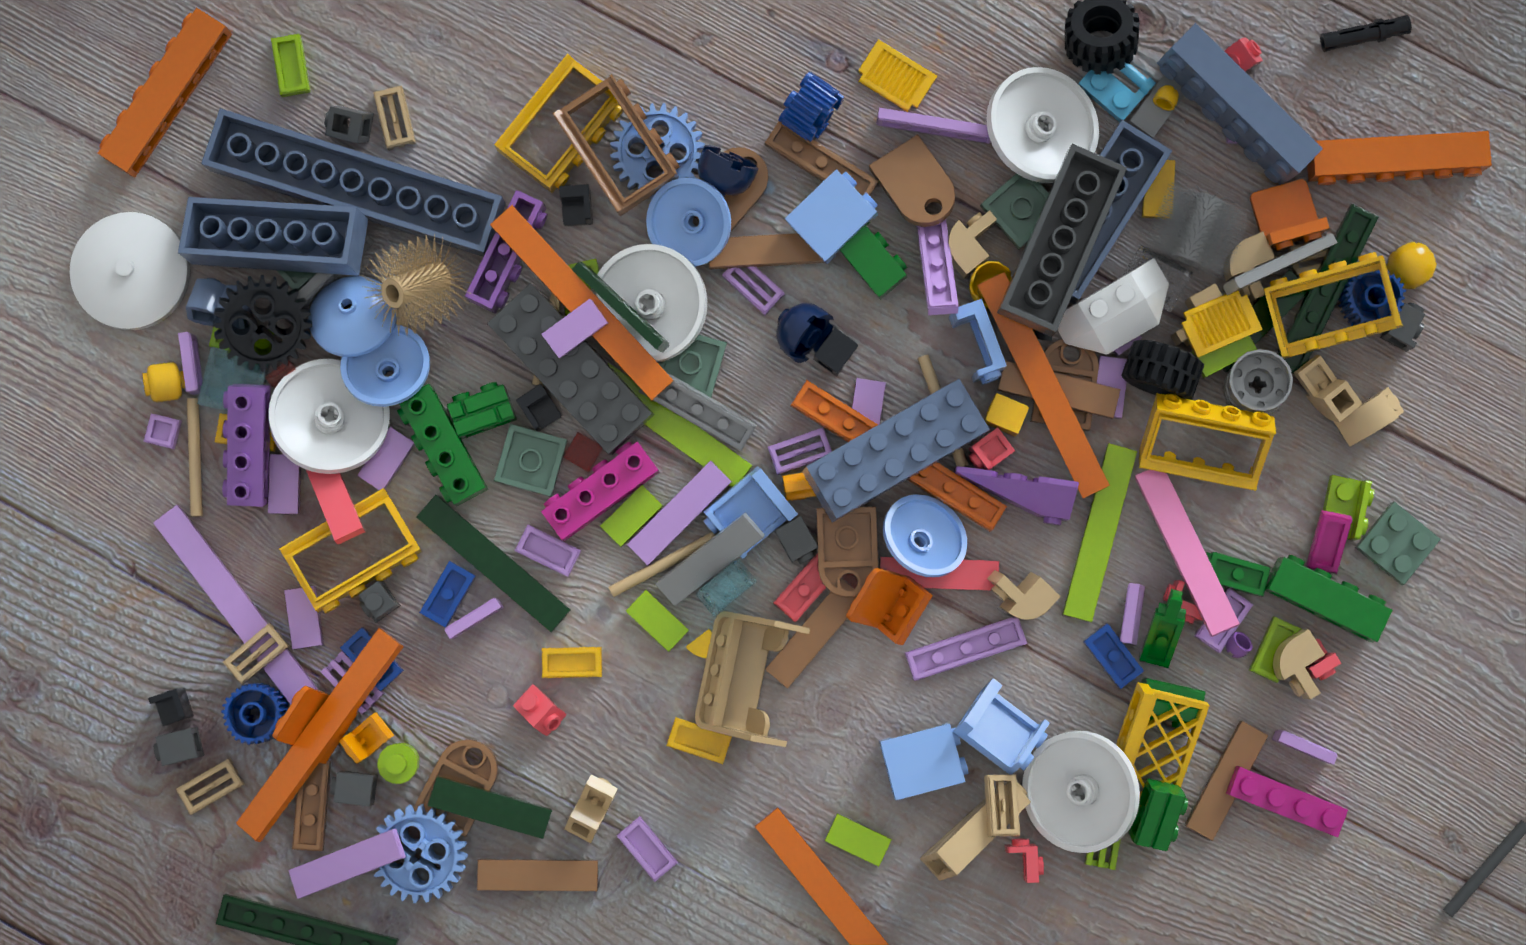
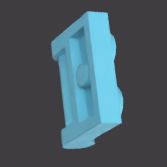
M1125 63V68L1120 71L1140 88L1136 93L1132 92L1111 73L1107 74L1106 71H1101V75L1094 74V71L1090 70L1078 83L1091 99L1119 123L1127 118L1156 84L1151 77L1147 79L1128 63Z

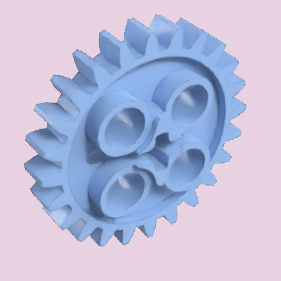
M653 103L650 104L649 112H645L642 108L647 116V119L643 122L649 130L659 125L666 126L669 129L668 133L661 137L664 143L659 145L663 148L662 150L665 155L671 153L676 148L686 151V156L683 159L676 160L680 166L676 169L679 178H696L692 172H698L696 161H699L701 153L697 151L703 150L705 145L703 142H696L702 137L701 131L693 132L697 126L696 122L692 121L687 124L688 113L686 112L678 117L676 106L670 113L667 112L665 103L662 104L660 111H656ZM620 120L619 123L623 131L613 132L619 141L610 142L611 148L618 150V152L610 154L611 160L619 161L613 166L614 171H623L619 176V180L623 182L629 179L627 185L629 190L635 186H638V189L655 179L647 175V170L651 166L660 165L632 123ZM634 143H642L645 146V150L639 155L632 154L629 151L630 146Z
M420 804L416 812L412 805H408L405 809V814L399 808L394 811L395 819L388 815L384 818L387 826L380 824L376 830L382 834L389 830L397 829L399 838L404 843L402 847L406 858H404L403 864L393 862L380 867L374 874V877L383 876L385 878L381 887L390 884L392 886L391 896L398 890L401 891L402 901L409 894L412 895L413 903H417L421 895L426 903L429 902L432 898V893L439 899L443 895L442 888L449 892L453 888L450 881L457 883L461 879L455 871L463 872L466 868L464 864L459 862L468 857L467 853L460 851V849L467 845V841H458V837L463 833V830L454 831L452 829L456 820L454 819L447 823L445 821L446 811L438 817L436 816V808L432 807L427 813L425 812L424 804ZM409 826L419 829L420 839H413L409 836ZM433 843L442 844L445 847L446 854L444 856L437 855L433 850ZM417 848L422 850V857L419 859L415 857ZM433 863H438L441 869H437ZM417 868L426 869L429 873V880H421L417 875Z

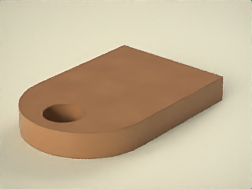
M918 134L869 165L871 173L879 181V184L902 217L909 223L920 227H930L943 222L951 214L955 205L954 186ZM936 202L942 206V210L936 215L928 214L925 210L928 204Z
M742 147L731 148L724 151V153L729 154L733 152L746 159L755 161L758 172L751 186L744 193L735 196L726 194L724 197L731 214V232L763 196L768 185V170L764 160L756 152Z
M1063 339L1054 342L1045 350L1044 353L1054 373L1097 383L1099 362L1094 351L1075 347L1079 351V358L1077 361L1070 362L1064 358L1063 350L1065 347L1072 345L1065 344ZM1033 401L1030 422L1046 424L1035 401ZM1072 409L1082 430L1090 431L1092 414Z
M859 507L833 523L824 508H817L818 571L820 579L829 591L838 596H857L867 576L873 569L878 568L876 507ZM850 573L856 577L857 586L854 590L846 591L841 587L840 579L844 574Z
M471 739L457 741L448 746L441 754L413 807L414 811H417L420 804H424L425 812L427 813L432 808L427 804L436 775L491 791L498 775V763L492 750L484 743ZM470 748L481 750L483 759L480 764L472 765L468 762L466 755ZM436 808V816L438 817L445 812ZM447 812L445 821L448 823L455 819L456 823L452 829L454 831L463 830L461 835L467 837L475 819Z

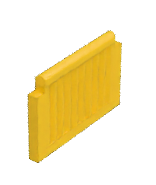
M879 39L858 70L862 74L858 82L906 112L910 110L911 106L918 108L937 78V75Z
M1239 290L1228 296L1224 294L1183 312L1186 321L1181 323L1197 358L1263 330L1247 294L1241 297Z

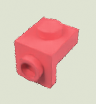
M1246 37L1239 39L1224 50L1245 72L1263 61L1260 57L1262 53L1260 47L1254 40H1248Z
M997 427L969 448L972 454L968 457L977 469L990 470L1015 452V449Z
M1176 580L1173 585L1169 584L1164 593L1163 600L1167 603L1171 589L1182 592L1185 582ZM1183 600L1181 608L1186 609L1185 622L1193 624L1194 620L1203 621L1196 605Z
M1316 639L1325 655L1305 668L1312 679L1319 678L1321 681L1336 673L1334 668L1340 665L1341 662L1336 653H1327L1320 639Z
M534 684L513 705L535 729L545 736L556 730L561 721L566 717V713L557 707Z
M1027 838L1012 839V844L1005 845V851L1007 853H1023L1024 881L1027 883H1039V875H1044L1043 857H1038V846L1034 843L1030 844V839Z

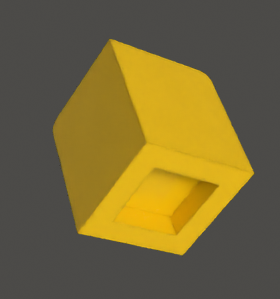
M996 393L993 396L984 420L988 426L995 429L998 427L1000 431L1016 436L1021 429L1029 407Z

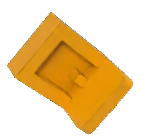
M375 712L352 732L341 738L339 742L346 754L358 764L376 752L394 734L377 712Z

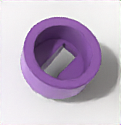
M1235 632L1226 643V651L1231 652L1234 658L1244 657L1253 649L1251 640L1242 632Z

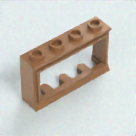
M611 74L609 75L610 77L552 114L610 200L618 215L622 216L654 195L666 183L678 179L679 176L676 169L680 166L671 153L665 155L659 146L664 142L655 128L649 130L643 122L647 119V116L640 105L637 103L633 106L627 98L631 92L622 79L616 81ZM608 89L664 171V173L625 199L570 117L572 113Z

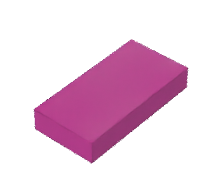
M1321 510L1306 563L1308 568H1319L1326 572L1337 574L1353 520L1350 515Z

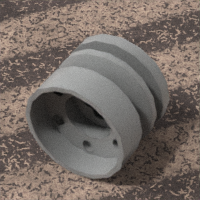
M1258 349L1246 352L1236 360L1224 380L1223 392L1226 403L1240 410L1260 411L1268 415L1273 414L1286 401L1292 391L1293 376L1290 366L1283 357L1269 350ZM1253 382H1256L1258 387H1262L1258 393H1255L1254 388H1249Z

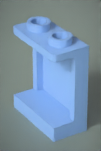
M837 169L785 218L786 222L826 264L836 257L835 254L872 218L875 219L878 216V212L875 210L878 204L867 193L862 196L854 188L857 182L846 171L841 174Z
M982 299L958 307V313L950 314L949 316L951 325L955 328L970 323L986 366L973 374V383L981 381L982 385L998 380V377L1002 376L1001 372L1007 365Z
M757 466L703 511L707 516L703 522L715 535L746 512L765 534L763 537L765 539L786 520L791 521L798 513L763 470ZM761 539L754 546H752L750 549L744 552L740 557L744 559L747 556L746 554L751 549H753L757 544H759L763 539Z
M992 678L981 689L953 732L1006 773L1012 775L1019 768L1024 771L1034 758L1031 752L1034 747L1039 748L1047 738L1048 734L1044 731L1050 722L1044 719L1040 724H1037L997 694L1002 685Z
M950 723L894 738L879 740L895 800L966 782L964 775L969 774L966 760L964 757L959 758L956 746L961 745L960 737L953 732L955 728L951 729Z

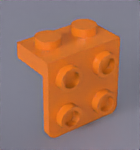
M1304 179L1252 193L1250 196L1259 232H1264L1270 247H1276L1277 251L1291 248L1294 246L1293 242L1303 239L1305 243L1313 242L1321 238L1322 233L1330 228L1327 217L1318 219L1308 184Z
M875 568L867 576L863 587L852 601L846 617L851 622L878 628L895 644L904 645L933 595L909 576Z
M308 686L302 687L293 696L292 704L285 715L277 721L272 737L277 741L293 745L330 694ZM357 712L351 718L349 723L346 725V727L343 729V731L340 733L338 738L335 740V742L332 744V746L329 748V750L319 763H327L330 756L339 744V740L343 738L344 734L346 733L351 723L357 716Z

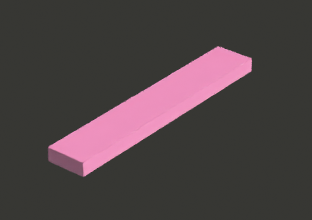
M1147 470L1135 475L1140 491L1210 637L1239 626L1240 623L1168 474Z

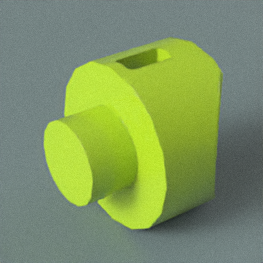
M395 743L387 746L378 758L377 768L380 775L386 781L393 784H402L412 780L419 769L420 759L418 752L412 745L407 743Z

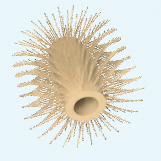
M435 234L431 257L430 253L429 256L427 253L429 242L426 243L428 239L427 235H425L424 254H422L421 250L422 243L418 244L421 242L419 237H417L416 246L408 240V250L401 242L399 244V252L396 249H390V254L393 253L392 256L382 248L383 255H386L384 256L385 261L382 259L380 261L386 266L385 270L387 273L370 260L375 268L377 267L387 279L381 278L370 271L383 284H375L382 286L376 287L381 289L367 291H382V293H378L383 296L381 297L385 300L383 302H386L382 307L384 308L388 304L387 313L392 307L393 318L395 312L397 317V308L398 316L400 314L399 321H401L402 314L403 317L405 314L406 322L404 328L407 325L405 329L406 335H408L410 316L412 322L414 320L411 326L414 334H416L417 324L425 330V320L427 323H434L435 317L442 324V314L450 320V316H446L449 315V312L447 314L443 313L445 305L446 308L448 307L457 316L456 312H454L455 310H453L454 308L451 307L449 302L445 301L448 298L449 301L452 300L456 303L454 301L455 298L453 299L450 295L448 296L445 290L449 293L451 291L462 298L450 285H456L452 284L451 280L464 278H452L458 275L450 274L451 272L449 271L451 269L447 268L450 265L449 263L445 266L444 262L448 258L449 249L443 262L440 263L443 245H441L437 258ZM395 253H396V255H397V257H398V260H397V261L395 260V257H394V259H393V256H394ZM387 258H388V260H389V259L391 260V262H390L391 266L389 265V262H388V264L386 263ZM461 285L455 286V287H457V288L463 290V288L458 287V286H461Z

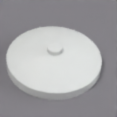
M1026 68L1012 74L1003 81L990 99L986 117L990 141L1000 159L1018 175L1039 183H1054L1071 144L1095 153L1099 140V123L1095 108L1086 92L1067 75L1049 68Z
M117 213L99 220L81 236L71 257L70 282L77 301L94 319L116 329L140 330L162 322L180 305L189 285L190 262L178 254L180 238L160 220L142 213Z
M656 244L632 246L610 258L597 275L669 342L670 346L663 353L656 350L591 288V291L657 363L676 357L685 351L699 335L707 314L706 288L695 266L677 251Z
M318 359L294 368L278 383L269 404V427L273 440L279 450L294 464L316 473H343L365 464L379 451L385 441L389 428V406H372L356 399L343 382L340 370L341 360Z
M1070 731L1051 737L1033 752L1034 758L1024 771L1022 786L1027 792V798L1031 801L1025 807L1027 814L1043 837L1064 850L1090 853L1113 845L1128 832L1139 808V783L1130 760L1116 744L1093 732Z

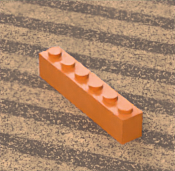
M197 7L193 13H189L184 18L182 29L177 37L171 38L167 43L166 53L162 59L155 62L151 67L149 78L145 84L139 86L134 92L133 102L127 110H123L117 117V125L112 133L107 134L102 139L98 154L135 178L231 37L232 33L229 29Z
M1489 131L1318 140L1316 142L1323 149L1307 165L1308 182L1318 181V185H1332L1336 183V180H1347L1348 184L1365 182V178H1376V182L1393 181L1394 177L1405 176V180L1409 181L1423 179L1424 175H1434L1435 179L1453 177V173H1464V177H1476L1482 175L1484 170L1492 166Z

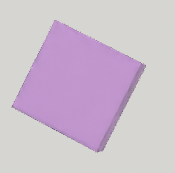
M151 413L143 442L175 450L182 421Z

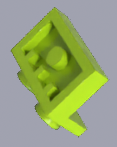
M1330 475L1323 510L1350 515L1353 520L1347 539L1352 541L1359 540L1361 535H1365L1368 528V518H1365L1367 506H1371L1374 498V489H1371L1372 481H1359Z

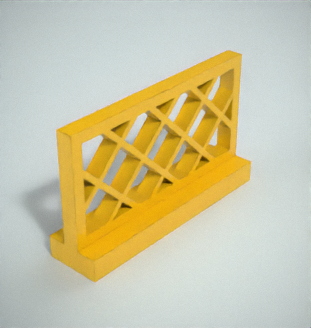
M1137 682L1116 745L1130 760L1137 779L1143 788L1145 784L1141 777L1156 769L1163 779L1161 780L1162 783H1172L1181 787L1210 706L1208 702L1152 689L1149 684ZM1157 699L1169 701L1172 709L1157 717L1153 711ZM1189 707L1199 709L1196 718L1187 723H1184L1179 714ZM1176 715L1182 726L1166 734L1160 723ZM1157 725L1163 736L1147 744L1143 738L1146 730ZM1185 732L1188 736L1187 744L1175 751L1169 740ZM1167 742L1172 753L1156 761L1151 750ZM1148 752L1153 763L1137 771L1134 766L1136 758ZM1176 759L1179 764L1177 772L1165 778L1160 767Z

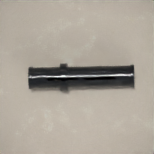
M1408 15L1387 20L1380 18L1366 25L1321 33V47L1324 52L1370 41L1377 40V42H1383L1393 36L1410 34L1412 30L1411 20Z

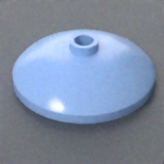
M679 178L663 185L653 196L647 210V232L652 244L665 246L677 251L696 267L712 261L725 248L731 232V214L726 200L713 185L698 178ZM694 216L699 218L698 226L693 224Z
M348 276L333 281L330 285L324 287L313 300L310 307L311 315L308 316V319L312 321L310 331L317 344L325 351L341 357L365 355L380 347L391 335L397 320L395 312L391 326V307L385 321H383L389 306L386 304L380 312L379 309L386 303H378L383 300L381 298L383 296L378 294L382 293V291H367L381 289L376 287L382 286L375 284L382 283L370 277ZM352 304L350 308L344 309L345 306Z
M395 324L389 338L374 351L357 357H342L340 365L341 376L348 391L359 401L378 407L393 406L410 399L422 388L430 371V356L422 338L417 333L414 334L413 330L409 328L408 335H406L405 329L407 327L404 328V326L400 325L399 328V325ZM388 371L394 372L391 376H385Z
M908 495L897 500L885 515L883 536L886 546L894 559L912 573L924 577H941L954 571L963 561L967 551L965 528L957 514L942 501L927 495Z

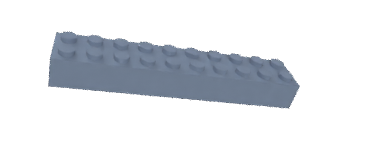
M221 108L219 109L201 162L210 172L309 203L357 207L370 222L424 239L425 235H427V239L434 241L435 234V242L442 244L443 237L444 245L484 257L495 234V230L490 224L503 213L506 204L500 195Z

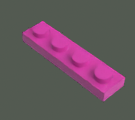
M1239 766L1235 767L1226 791L1228 795L1335 837L1339 836L1348 812L1346 808Z

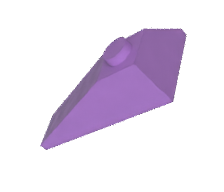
M960 466L954 468L955 474L971 484L1036 517L1044 518L1043 523L1061 525V521L1070 520L1079 482L1042 476L1030 480L1027 479V476L1017 473L998 475V472Z

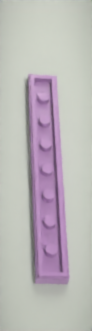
M179 505L174 506L153 522L244 644L268 624L267 620ZM268 633L251 647L249 651L251 653L255 652L272 636ZM277 642L273 644L269 649H267L263 654H261L256 660L260 662L275 648H277L279 646ZM288 648L263 668L290 705L292 704L293 696L302 687L308 686L319 690Z

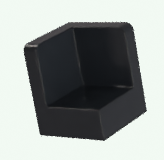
M589 184L559 186L564 226L592 225L591 190Z
M834 328L815 353L813 360L837 377L844 368L845 363L857 349L858 344L837 328Z
M541 384L516 399L533 428L538 432L561 418L559 410Z
M176 688L148 698L150 704H156L162 726L194 716L185 688Z

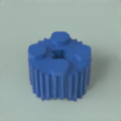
M808 72L800 83L802 87L797 93L793 90L784 102L786 108L781 113L778 121L806 141L811 142L814 137L818 139L823 131L826 130L829 125L827 122L834 113L833 108L839 109L844 96L830 84L813 73Z
M1380 270L1348 279L1338 299L1341 302L1338 306L1342 308L1340 312L1345 314L1343 318H1348V323L1351 326L1391 316ZM1392 274L1389 277L1398 310L1401 312L1402 309L1400 307L1404 306V303L1401 301L1405 299L1403 293L1406 292V289H1402L1404 283H1400L1401 278H1396ZM1372 294L1376 299L1373 303L1368 299V296Z
M253 683L241 686L242 688H237L236 692H232L231 697L225 699L227 703L222 705L225 707V710H221V713L224 714L223 719L226 720L224 725H228L227 731H232L231 736H235L236 741L241 740V743L259 744L274 739L272 734L276 723L288 710V702L284 695H281L280 691H275L276 688L270 687L269 684ZM258 707L260 718H256L254 721V715H250L251 709Z

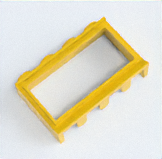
M568 53L494 144L499 153L551 193L556 188L559 189V186H565L570 178L568 173L575 165L579 167L584 162L575 147L571 144L547 175L539 171L512 150L511 147L572 70L577 71L595 86L602 82V80L574 60ZM609 89L604 92L609 98L581 131L589 146L592 143L598 144L607 131L604 129L611 120L615 122L623 113V109Z
M1376 252L1359 256V262L1347 265L1346 261H1340L1328 265V271L1317 273L1316 269L1299 273V279L1288 281L1287 277L1269 282L1270 287L1264 288L1280 352L1284 359L1403 327L1383 255L1377 256ZM1380 270L1391 316L1288 343L1277 298Z
M1156 393L1139 449V468L1256 491L1273 437L1276 435L1275 418L1260 411L1250 412L1240 410L1234 406H1220L1210 404L1204 400L1194 401L1180 398L1174 394L1164 395ZM1161 420L1262 439L1249 474L1234 471V466L1230 463H1223L1222 468L1205 465V460L1200 457H1195L1193 462L1177 460L1175 453L1166 451L1163 457L1152 455Z
M384 488L355 504V509L359 518L385 504L408 544L324 594L316 597L293 557L332 535L327 521L279 548L315 611L318 613L323 610L326 614L341 605L339 600L348 595L351 598L358 596L367 589L366 584L373 580L383 581L393 575L391 570L402 564L404 568L419 559L417 554L422 551Z

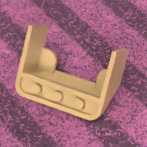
M728 611L719 613L713 625L695 711L697 726L701 729L748 741L786 747L787 741L767 736L770 728L769 716L765 711L757 709L768 652H778L784 648L788 640L789 630L809 634L810 628Z

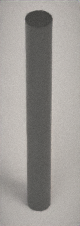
M1521 820L1443 908L1446 914L1453 917L1526 834V823Z

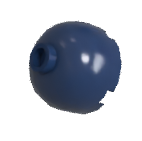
M704 145L698 162L700 179L713 185L723 197L726 194L735 196L744 193L755 179L758 172L756 165L733 152L729 154L720 153L721 148Z
M801 303L790 309H785L778 318L779 323L776 331V338L780 349L797 363L806 362L809 358L805 355L809 354L812 349L816 353L831 334L833 325L829 321L834 320L833 316L812 303Z

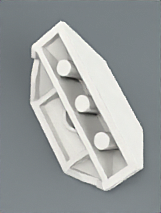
M1153 258L1067 308L1057 331L1065 344L1107 355L1159 325L1169 283Z

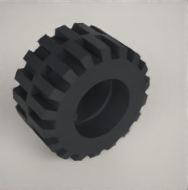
M1078 0L1074 4V9H1069L1065 19V50H1067V57L1073 59V64L1076 67L1082 66V71L1088 73L1090 70H1093L1094 74L1101 75V71H1106L1107 74L1114 73L1115 68L1120 71L1125 68V63L1130 64L1133 60V55H1136L1138 50L1140 25L1138 13H1134L1135 8L1133 5H1126V0H1084L1083 2ZM1095 31H1108L1113 35L1108 37H1096L1091 35L1090 33Z
M1152 340L1133 341L1121 376L1130 385L1150 394H1174L1180 398L1192 400L1204 368V363L1193 354L1177 347Z

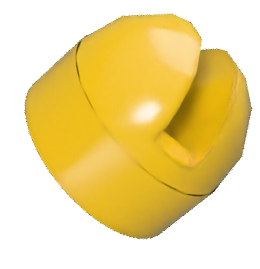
M1164 85L1156 92L1153 102L1163 110L1172 111L1178 102V91L1171 85Z

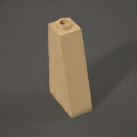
M1008 781L1004 782V794L1006 801V824L1008 825L1010 823ZM1017 782L1018 808L1020 813L1031 801L1026 796V790ZM995 789L997 829H999L997 789ZM986 798L920 858L939 881L958 875L995 838L988 837Z

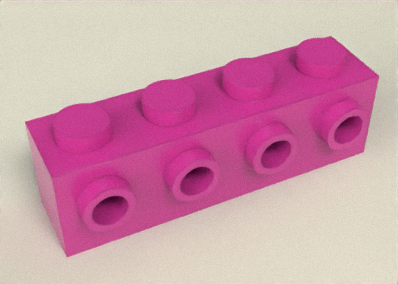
M630 441L616 451L617 457L610 462L607 459L602 460L592 468L594 473L585 480L582 476L568 485L570 491L561 497L559 494H556L544 503L546 508L541 513L562 541L565 542L660 473L638 441L633 445Z

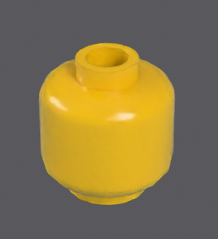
M176 363L152 364L148 366L147 373H142L145 396H150L154 402L178 400L181 398L182 389L185 388L184 373L179 371Z

